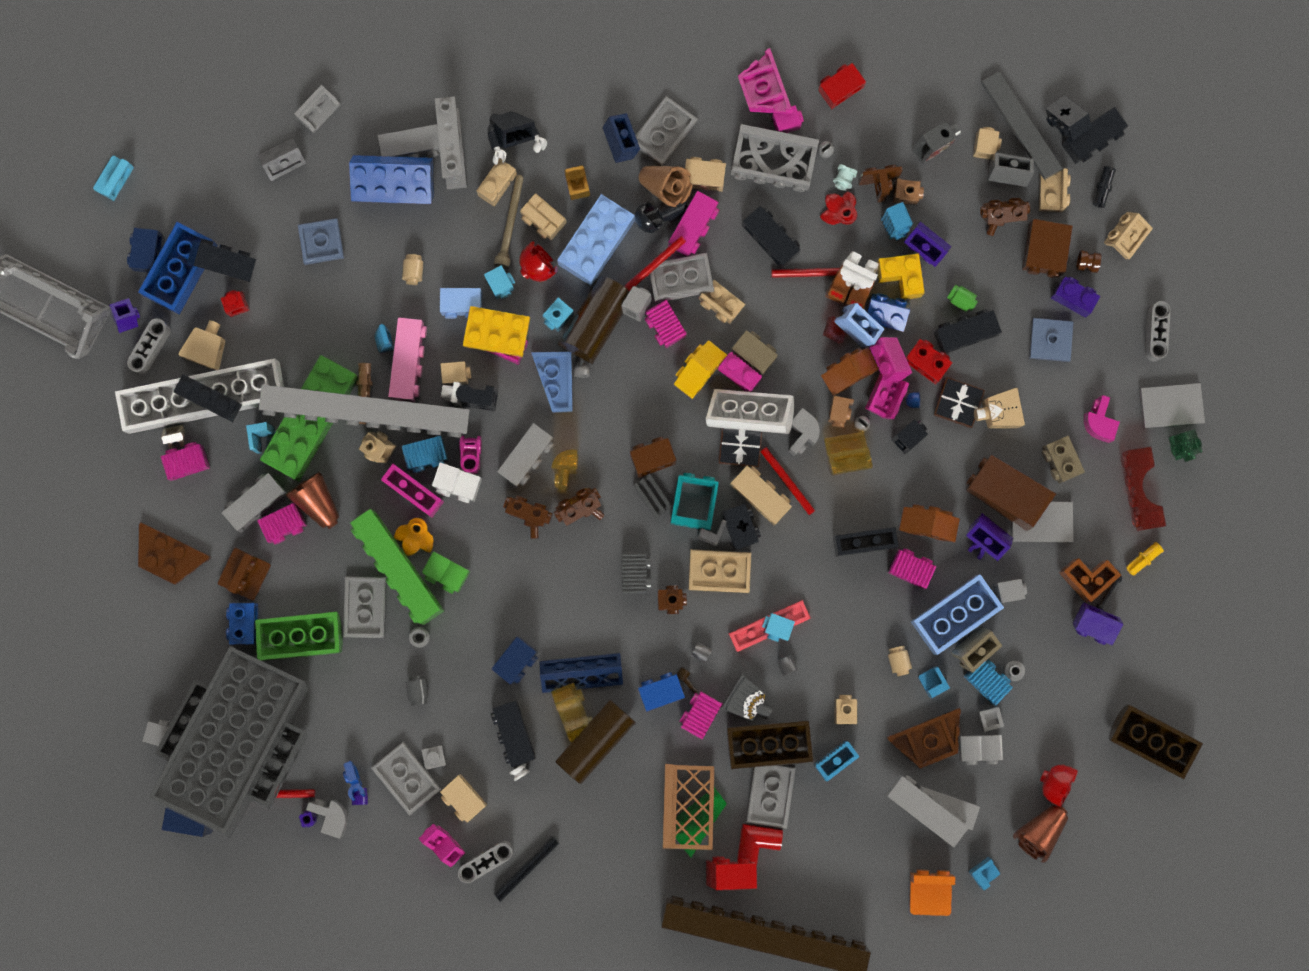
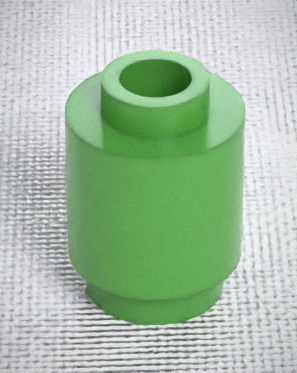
M956 284L947 296L951 300L950 303L964 312H967L968 309L972 311L978 302L975 299L977 297L976 294Z

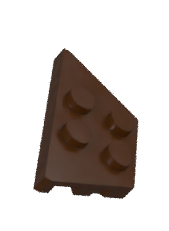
M140 522L138 567L177 585L187 575L193 573L199 566L211 559V556Z
M954 709L886 738L921 769L958 754L961 709Z

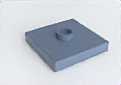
M337 218L298 225L305 265L344 259Z
M1033 318L1029 359L1070 362L1073 321Z

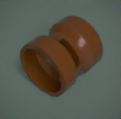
M1080 250L1076 269L1083 271L1087 268L1090 272L1098 273L1101 264V253L1095 252L1089 255L1087 251Z

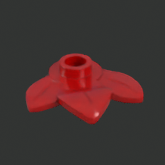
M845 192L842 197L838 194L826 195L825 202L828 210L820 215L824 222L831 225L840 222L850 225L857 219V211L855 209L856 198L851 192ZM850 212V215L844 216V213Z

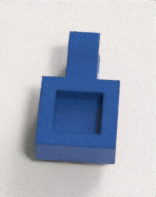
M352 761L344 763L345 771L343 776L346 783L351 784L348 790L349 798L354 801V793L356 791H360V794L364 797L366 793L361 786L362 782L357 767Z

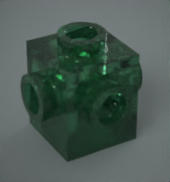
M1195 429L1168 437L1171 444V453L1175 456V460L1184 459V462L1196 459V454L1203 452L1202 442L1198 438Z

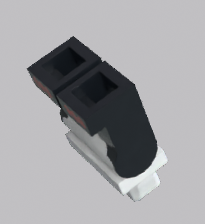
M454 382L453 386H442L441 397L444 398V401H450L455 407L461 408L463 404L469 408L495 411L498 391L494 386L486 385L485 390L472 389L468 385Z

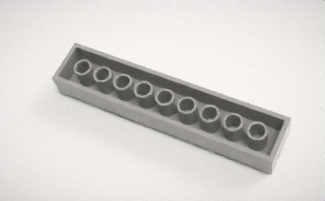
M270 385L261 386L259 410L263 411V415L275 416L276 412L284 413L286 418L295 419L297 415L305 416L304 420L317 421V418L320 417L325 418V422L338 423V420H346V425L359 426V422L366 423V427L371 428L387 425L386 429L399 431L400 427H405L407 432L421 433L422 429L427 430V434L441 435V432H447L448 437L461 438L462 434H467L469 409Z

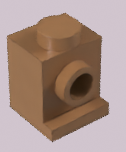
M897 178L894 184L893 203L903 202L904 204L917 205L919 199H923L924 187H920L919 181ZM906 188L913 189V193H908Z
M838 396L832 398L828 422H831L832 426L844 428L846 420H850L852 409L849 406L853 405L854 399Z

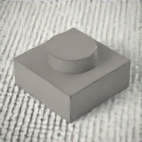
M999 707L978 711L984 732L1004 727Z
M442 745L422 749L426 770L446 765Z

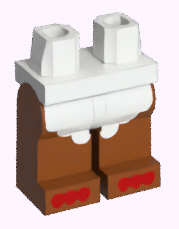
M852 251L847 259L842 261L825 297L839 304L844 303L843 306L857 303L864 309L866 300L878 276L876 274L878 263L868 260L863 268L858 265L862 256Z

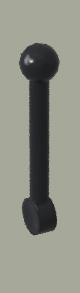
M1122 576L1113 582L1101 602L1096 604V608L1103 610L1104 603L1117 583L1122 581Z

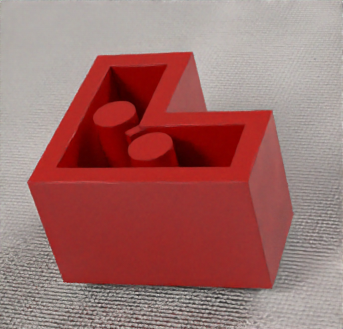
M714 856L712 860H706V885L715 890L757 889V864L750 861V858H737V862H730V859L724 856Z

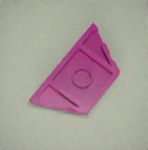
M769 48L759 61L755 60L748 69L739 74L738 79L750 112L791 114L793 111L771 49Z

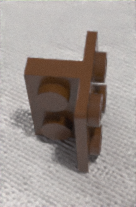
M893 164L885 166V169L878 170L876 167L867 168L862 172L858 184L859 186L874 184L877 203L885 202L888 195H890V190H892V181H896L903 171L902 166L897 167Z
M234 548L221 574L218 585L234 594H239L254 601L271 568V564L238 548Z

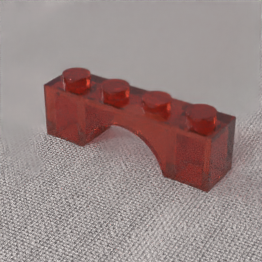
M1145 447L1123 452L1121 464L1125 468L1127 475L1125 476V485L1130 491L1128 501L1130 507H1133V526L1137 528V531L1165 527L1163 506L1149 501L1143 491V479L1146 473L1155 467L1152 448Z

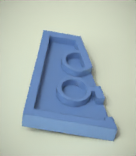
M531 352L552 412H573L572 353Z

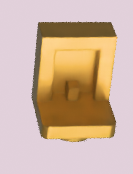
M584 166L565 169L571 200L590 196Z

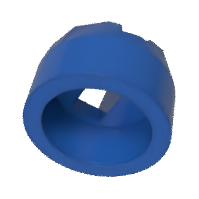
M913 392L907 395V406L910 408H920V392Z

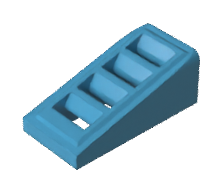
M384 324L379 325L374 337L379 353L394 350L390 331Z

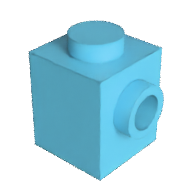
M502 265L484 274L496 299H504L512 294L511 291L514 290L512 284L515 281L510 272L506 274Z
M558 297L542 315L545 320L543 323L550 330L555 328L559 332L574 315V311Z
M771 613L770 617H765L762 627L765 628L764 633L768 634V639L777 642L779 639L788 641L795 621Z

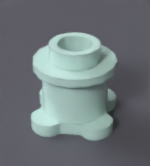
M839 164L837 177L833 179V182L836 184L835 187L840 190L852 188L851 182L853 178H856L858 171Z

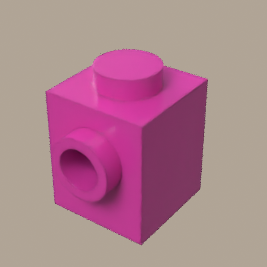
M796 105L791 106L793 111L791 114H772V121L776 131L790 133L800 130L801 122L804 120L801 111H797Z

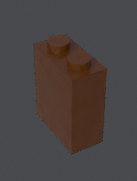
M1033 219L1029 223L1022 270H1027V273L1033 275L1045 273L1051 278L1062 276L1066 272L1073 226Z

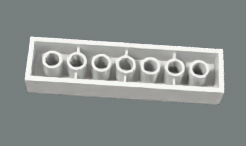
M275 358L188 376L241 403L242 407L239 411L259 407L262 385L284 387L280 362ZM180 378L115 391L122 431L128 434L218 415L175 394L173 391Z

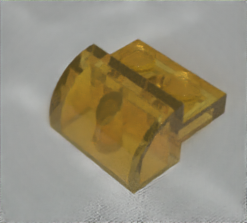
M864 432L824 438L828 467L832 476L873 468Z
M565 450L553 460L551 469L553 472L559 473L555 474L554 486L558 488L559 493H568L569 474H577L578 450Z

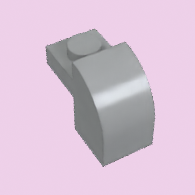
M802 408L793 419L791 427L800 435L789 450L794 456L797 453L802 454L809 446L806 444L807 441L814 446L820 433L817 420Z
M321 799L310 801L306 809L307 811L326 816L321 833L341 839L348 824V813L344 805L336 799L331 800L329 806L327 805L328 802Z

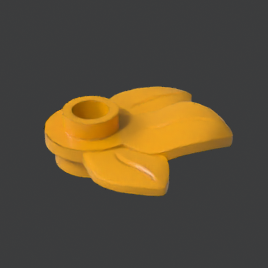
M413 518L408 524L397 528L394 539L403 541L402 548L406 556L415 554L420 548L428 553L433 549V536L427 531V523L422 518ZM414 525L420 526V531H415Z

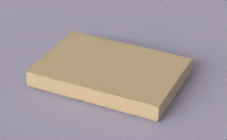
M691 549L689 590L749 593L751 552Z

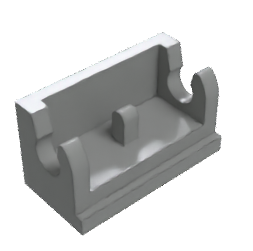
M320 85L294 114L302 124L315 133L340 106V103L329 91Z

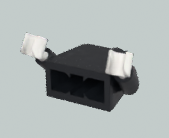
M513 111L500 115L496 113L491 115L489 126L487 127V135L490 146L495 151L493 156L494 164H498V157L502 159L503 163L506 159V152L501 150V147L505 149L535 140L533 150L536 153H539L541 149L544 151L547 141L538 136L540 133L535 126L534 120Z

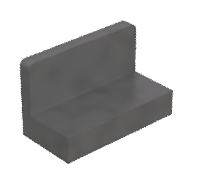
M294 138L258 155L262 167L271 181L306 164Z
M723 520L717 534L701 529L697 539L716 546L727 521Z

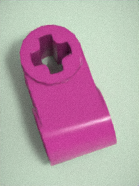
M461 436L460 464L464 472L475 475L480 470L481 436H477V438H464V436ZM473 460L476 463L475 467L470 470L466 469V462Z

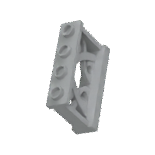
M741 124L731 175L738 180H746L748 178L753 179L758 184H765L767 182L772 183L773 186L778 188H785L787 186L792 187L794 191L804 192L809 190L819 140ZM743 138L749 139L750 150L740 153ZM761 142H765V143H767V145H768V147H767L766 149H763V150H758V149H757V148H762V147L760 146V143H761ZM774 145H780L781 154L789 162L780 168L771 170L764 163L760 155L770 152ZM786 148H793V152H791L790 154L795 156L791 157L790 155H788L786 153ZM806 151L811 152L809 165L800 161ZM752 155L753 158L746 161V163L752 164V168L744 169L741 167L740 160L744 156ZM796 164L805 170V176L800 180L792 177L794 172L800 174L799 169L795 167Z

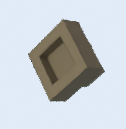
M183 424L163 429L161 435L163 444L168 443V447L174 449L173 442L178 441L180 446L184 447L185 429Z

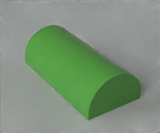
M338 612L255 620L257 659L260 661L342 652L343 636Z

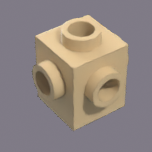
M380 431L377 433L368 432L363 437L359 450L365 453L364 457L370 461L387 463L396 445L390 442L388 436Z

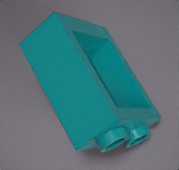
M683 473V476L679 475L671 525L710 531L719 482L715 481L714 477L703 476V479L695 478V474ZM682 483L712 488L707 521L677 516Z

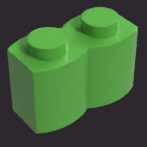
M434 551L422 571L426 575L425 580L433 584L438 581L443 584L442 589L451 594L454 591L459 593L471 572Z

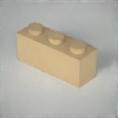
M746 466L730 483V486L775 526L792 507L789 504L791 501L784 494L779 495L774 491L776 487L767 480L765 482L759 477L761 473L755 467L749 468Z

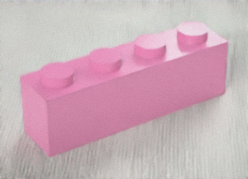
M398 318L388 396L391 400L415 402V398L419 397L420 385H417L418 377L421 378L422 376L420 358L424 357L425 352L422 340L427 335V326H424L422 320Z

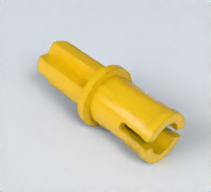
M1154 542L1143 553H1138L1139 556L1126 566L1127 571L1131 575H1135L1146 565L1150 566L1151 561L1164 552L1163 548L1157 542Z

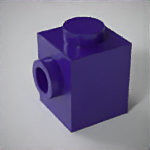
M129 298L109 305L112 318L119 333L139 327L137 319L140 318L139 312L136 307L132 306Z

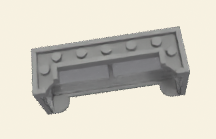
M7 254L0 256V313L65 345V352L72 358L80 359L87 355L110 315V306Z

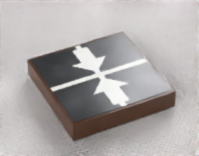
M946 377L934 416L972 428L975 421L974 410L979 409L985 390Z
M722 428L719 464L759 468L762 432Z

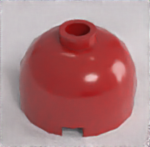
M534 241L527 245L519 256V264L522 268L520 272L526 279L530 278L537 282L546 281L558 272L557 266H552L550 262L553 259L539 244L534 246Z
M1055 765L1049 772L1045 770L1040 781L1043 782L1042 792L1046 799L1061 807L1071 790L1072 782L1074 783L1078 770L1066 765Z

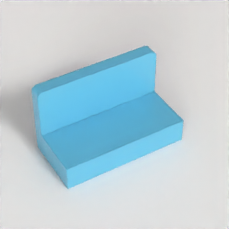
M112 156L93 189L114 201L134 167L128 161Z
M267 422L246 425L250 450L257 454L262 453L260 437L274 435V426Z

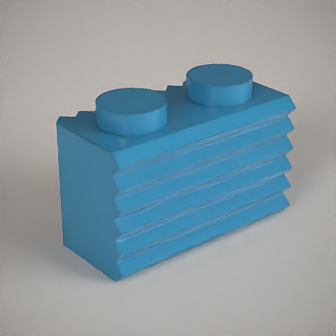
M903 202L887 208L881 219L883 225H885L886 232H888L887 235L890 236L889 239L895 238L900 240L906 237V233L910 231L913 224Z
M441 436L402 446L407 470H413V473L425 471L424 467L430 465L433 468H437L439 463L444 464V462L448 461Z
M987 659L973 673L968 671L964 677L991 704L997 705L1013 687L1010 685L1011 680L1003 673L999 675L995 671L997 667Z
M843 741V743H840V746L833 748V751L830 750L827 756L824 755L823 758H820V761L817 760V763H814V767L827 782L859 758V755L849 742Z

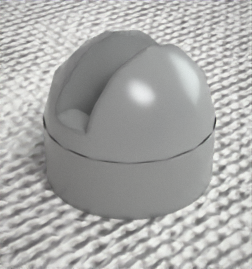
M829 141L822 142L818 147V154L822 158H829L834 152V146ZM829 145L830 148L823 152L822 149Z
M577 363L574 367L573 376L579 378L589 377V366L583 363L581 367V364Z
M866 416L857 417L854 421L855 429L859 432L867 431L870 427L869 418ZM861 419L864 423L867 424V427L861 424L858 420Z

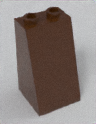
M993 455L987 459L984 457L977 466L980 469L976 475L972 474L966 482L969 485L966 489L967 492L1026 531L1036 525L1056 495L1053 491Z

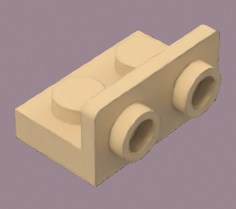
M1063 168L1062 171L1046 180L1040 174L1039 211L1063 212L1069 206L1070 194H1067V187L1070 186L1071 176L1068 175V169Z
M1127 212L1120 218L1117 226L1109 232L1108 238L1104 243L1107 246H1113L1125 259H1130L1153 228L1139 213Z
M713 280L714 292L701 293L699 296L700 304L709 311L711 309L717 313L715 316L721 322L725 323L727 321L731 324L745 304L717 281Z

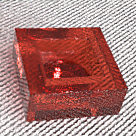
M828 317L823 335L838 344L842 343L846 332L834 322L836 317Z

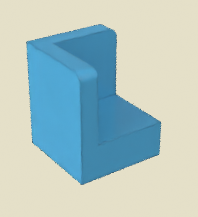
M937 666L918 676L929 698H933L950 689Z
M989 857L969 870V873L982 890L990 887L989 883L1000 875V872L993 864V860Z

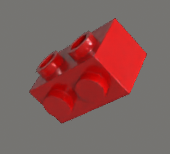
M853 63L848 66L844 64L837 69L835 75L832 77L828 75L820 81L821 84L818 91L831 110L863 89L866 84L865 79Z
M920 339L906 359L909 366L936 385L953 362L950 361V357L944 352L940 351L939 353L933 349L934 345Z

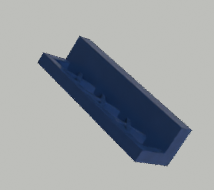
M620 653L539 661L542 693L623 685ZM618 673L619 678L610 679L607 676ZM593 675L598 677L594 681H589L586 679L588 676ZM568 678L577 679L575 683H569L566 680ZM545 680H555L557 683L555 685H546Z

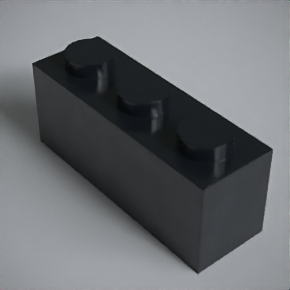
M1115 107L1091 123L1092 128L1074 141L1068 138L1062 144L1075 164L1080 161L1085 163L1093 157L1091 153L1096 150L1101 152L1109 146L1108 142L1114 139L1117 141L1125 135L1124 130L1128 125Z
M759 206L743 220L742 227L771 259L783 269L800 253V244L795 238H790L786 234L787 230L781 223L777 224L772 219L773 215L767 208L763 209Z
M202 238L200 242L193 240L187 264L250 282L256 259L250 257L251 253L242 250L235 253L231 251L232 247L222 244L218 248L212 246V241Z
M987 309L976 312V316L971 318L968 315L960 317L956 323L951 325L950 322L938 325L939 329L934 332L940 351L945 354L999 336L1002 333L994 310L988 312Z
M182 374L173 391L175 394L231 422H234L242 407L241 403Z
M896 527L836 535L833 537L836 557L896 549L899 547Z
M518 701L492 708L493 713L490 714L493 724H498L500 731L497 733L500 745L504 744L506 752H503L506 764L510 763L511 767L535 760L534 750Z

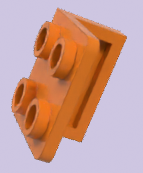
M917 870V873L910 872V913L913 915L949 916L951 914L952 885H955V876L947 870H937V873H929V870Z

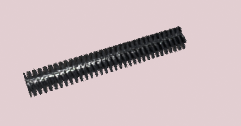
M554 836L551 839L549 838L550 841L547 840L545 842L546 845L543 844L544 846L540 850L538 849L539 852L536 851L534 853L535 856L532 855L533 857L529 861L527 860L528 863L525 862L524 866H521L522 868L518 872L516 871V874L514 873L507 883L505 882V885L503 884L501 888L499 887L500 890L497 889L498 892L494 893V895L500 902L560 844Z

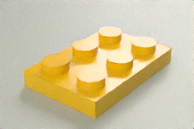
M470 306L463 347L523 357L530 317Z

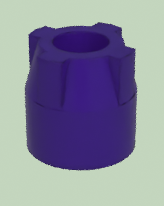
M363 788L366 793L364 797L360 794V791L354 793L355 800H351L352 805H368L367 788Z
M304 811L299 815L301 826L304 828L315 825L318 819L317 814L310 811ZM306 815L311 819L309 823L304 822Z

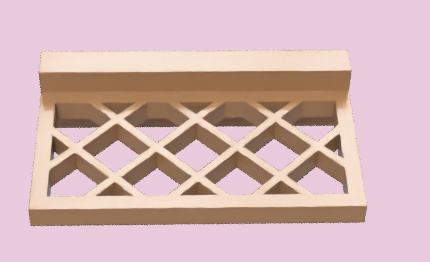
M665 764L663 849L713 850L714 766ZM677 770H686L691 777L682 784L677 778ZM690 770H695L697 772L693 774ZM700 771H710V780L703 785L696 775ZM693 778L701 786L694 795L685 787ZM677 782H678L679 785L681 786L678 790H677ZM709 783H710V791L706 788V786H707ZM682 789L691 796L683 805L677 800V793ZM703 789L709 794V801L704 806L695 798ZM692 799L701 807L693 816L685 808ZM676 803L680 806V808L677 811ZM708 804H709V812H708V810L705 808ZM682 809L690 816V819L683 826L676 820V815ZM702 810L709 815V821L703 827L695 819ZM692 820L701 828L693 837L684 829ZM676 824L680 827V829H678L677 831ZM708 825H709V833L704 829V828H705L706 826H708ZM681 830L690 838L684 845L675 844L676 835ZM702 830L708 836V845H699L694 839ZM691 841H693L696 845H688V844H689Z

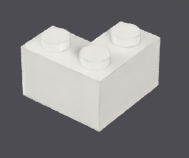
M439 463L432 486L440 495L450 497V494L458 496L457 500L469 504L470 500L475 502L482 478L461 471L459 468Z

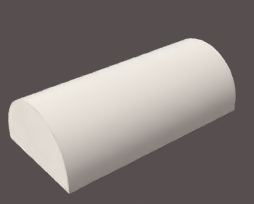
M714 389L706 416V423L708 427L789 434L793 422L794 397L791 395Z

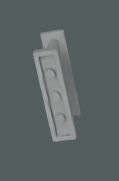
M455 96L435 98L442 178H446L447 190L467 188L460 110L456 108Z

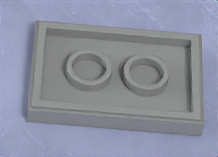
M665 96L635 135L640 151L660 166H663L698 119L672 99Z
M707 253L664 261L650 273L655 303L714 292Z
M1201 383L1139 389L1143 429L1205 423Z
M1051 502L1036 525L1028 531L1011 522L1013 542L1072 543L1073 502Z
M345 576L343 637L385 638V579L387 577Z
M404 741L371 767L409 816L442 789Z
M777 765L754 768L746 823L787 829L796 767Z

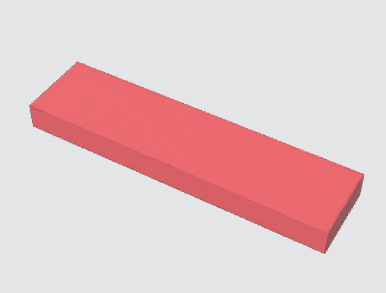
M803 600L773 613L795 621L794 626L811 619ZM765 617L729 633L737 652L767 639L768 634L764 633L765 628L762 627Z

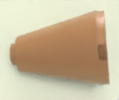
M645 166L639 173V182L668 206L676 207L679 203L683 204L692 190V183H690L689 178L691 174L683 167Z

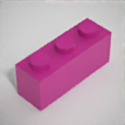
M697 191L670 238L668 247L682 235L687 242L676 251L686 257L690 256L691 253L696 254L700 243H698L701 236H706L710 229L708 223L711 219L715 220L720 211L717 208L719 202Z
M394 464L391 465L381 481L432 518L444 503L443 500Z

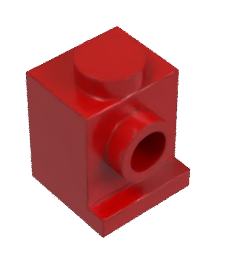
M229 291L225 293L224 297L220 298L225 313L230 317L249 311L242 291Z

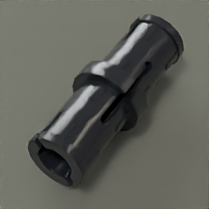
M1104 166L1100 182L1096 185L1097 192L1092 204L1096 207L1099 204L1098 208H1105L1108 194L1113 188L1111 184L1116 172L1115 168L1110 170V166Z

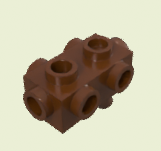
M1010 198L1008 201L1003 202L1001 200H990L989 203H984L980 207L981 218L989 225L986 234L994 236L997 226H1004L1007 222L1026 221L1027 214L1030 213L1029 202H1024L1020 198Z
M590 487L579 490L570 499L566 498L560 501L558 506L555 507L556 511L553 512L558 522L562 521L566 526L583 516L588 517L591 514L599 520L604 517V513L597 509L601 506L598 500L601 496L596 488L591 489Z
M517 495L516 498L507 497L503 508L506 509L505 513L524 520V525L530 527V538L539 539L538 527H544L545 524H549L553 513L547 511V506L536 502L535 505L528 504V499Z

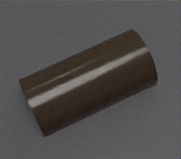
M598 277L558 342V345L593 365L623 315L621 305L630 291L611 278Z
M609 700L558 757L555 763L575 781L582 784L636 722L613 701Z
M1129 704L1125 705L1120 711L1109 733V740L1182 779H1185L1203 745L1202 742Z
M809 721L727 728L731 770L813 762Z

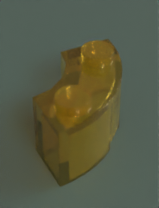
M574 683L551 692L571 743L593 719L592 716H587L582 701H585L581 689H576Z

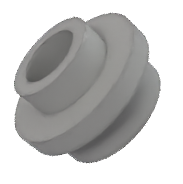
M422 627L414 628L409 634L410 643L418 648L426 646L430 639L428 631ZM417 634L423 635L422 641L416 640Z
M1010 661L1006 664L1004 673L1011 681H1019L1025 674V668L1019 661ZM1013 667H1016L1018 669V673L1016 675L1012 673Z

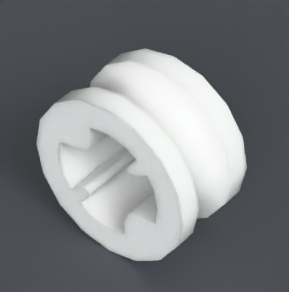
M526 763L510 772L511 775H514V781L530 772L529 769L525 768Z

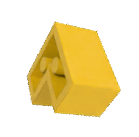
M919 254L880 258L877 261L879 283L899 281L902 299L921 298L925 292Z
M709 340L704 346L700 344L685 360L686 367L682 366L675 376L678 378L674 385L693 399L711 375L719 368L727 354Z

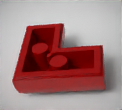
M742 824L737 858H750V861L757 864L760 848L780 851L783 830Z

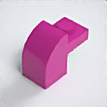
M1102 395L1095 399L1092 404L1091 410L1094 412L1084 414L1083 420L1086 431L1092 437L1110 443L1115 439L1120 422L1105 417L1110 397Z
M432 824L418 838L422 844L433 850L438 858L449 867H452L465 854V851L456 840L440 825Z

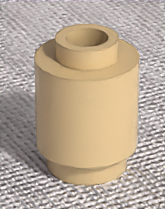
M408 254L406 259L403 260L402 280L406 281V284L418 285V282L422 281L423 276L422 256Z
M905 646L889 649L890 654H888L892 673H897V677L909 674V669H912V665Z

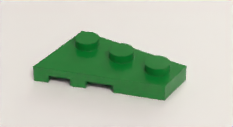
M715 787L713 824L727 804ZM705 793L698 799L703 806L709 801L708 793ZM694 802L686 809L693 816L701 807ZM708 804L705 808H706V809L708 810V812H709V804ZM702 810L695 819L703 827L709 821V815ZM685 811L676 816V820L681 826L690 819V816ZM693 820L684 827L692 837L701 829ZM676 824L677 831L678 829H680V827ZM709 825L704 828L707 832L709 831ZM683 830L676 835L677 841L682 845L690 839ZM702 830L694 838L695 841L700 845L706 834ZM691 841L688 845L696 844L693 841ZM684 849L690 858L696 851L695 849Z

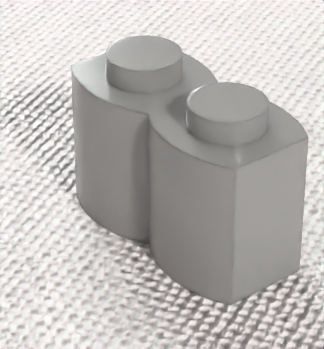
M1002 735L959 736L960 761H965V765H978L977 761H985L986 764H998V760H1003Z

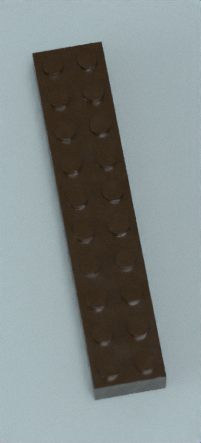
M672 895L671 898H666L661 928L837 971H867L871 952L862 941L852 939V942L844 940V937L832 934V937H827L822 931L812 929V932H807L804 930V927L792 925L790 928L786 927L781 921L772 920L770 923L757 915H752L749 918L745 917L744 913L732 910L731 913L725 912L724 908L712 905L711 908L704 907V903L699 901L684 902V898Z

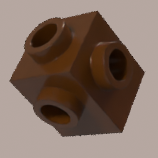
M678 585L666 586V590H658V611H667V614H679V610H683V606L687 605V594L682 593V589H678ZM671 596L676 598V602L673 604L669 602V597Z

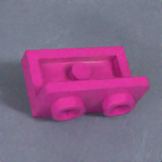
M880 373L865 409L882 418L894 419L899 413L903 398L907 394L909 383L906 381H884V377Z

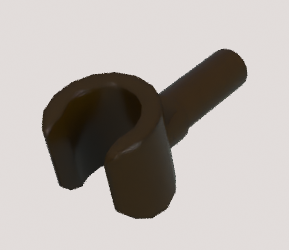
M681 667L677 672V677L690 688L693 694L697 693L698 690L687 679L691 673Z

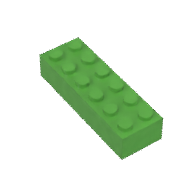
M320 355L301 389L350 395L356 381H358V376ZM297 415L296 419L284 417L260 461L300 482L333 424L325 422V418L318 417L317 421L304 420L305 416Z
M369 509L350 522L353 527L350 529L356 539L359 538V540L363 541L364 545H362V548L368 556L374 557L376 560L374 565L378 571L386 574L388 577L385 579L386 583L391 589L397 590L399 593L397 596L398 600L403 606H408L411 611L408 614L414 623L425 625L444 612L442 606L376 511Z

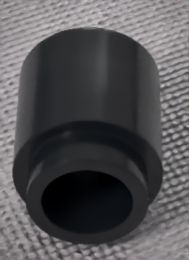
M686 202L683 204L679 203L676 207L661 203L657 211L663 222L667 220L670 222L685 214V209L688 206Z

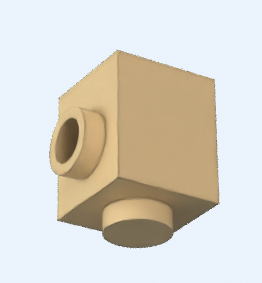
M991 127L980 128L976 134L973 157L992 160L996 151L1000 150L1002 139L999 138V131H994V128Z
M465 361L441 363L443 385L453 386L454 382H459L461 385L468 384V379H471V367H467Z
M839 695V699H834L835 724H857V699H852V695Z

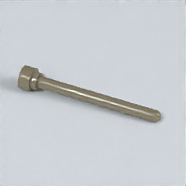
M517 175L515 179L501 250L494 259L493 265L497 267L502 265L503 268H509L511 259H509L508 251L524 180L522 175Z

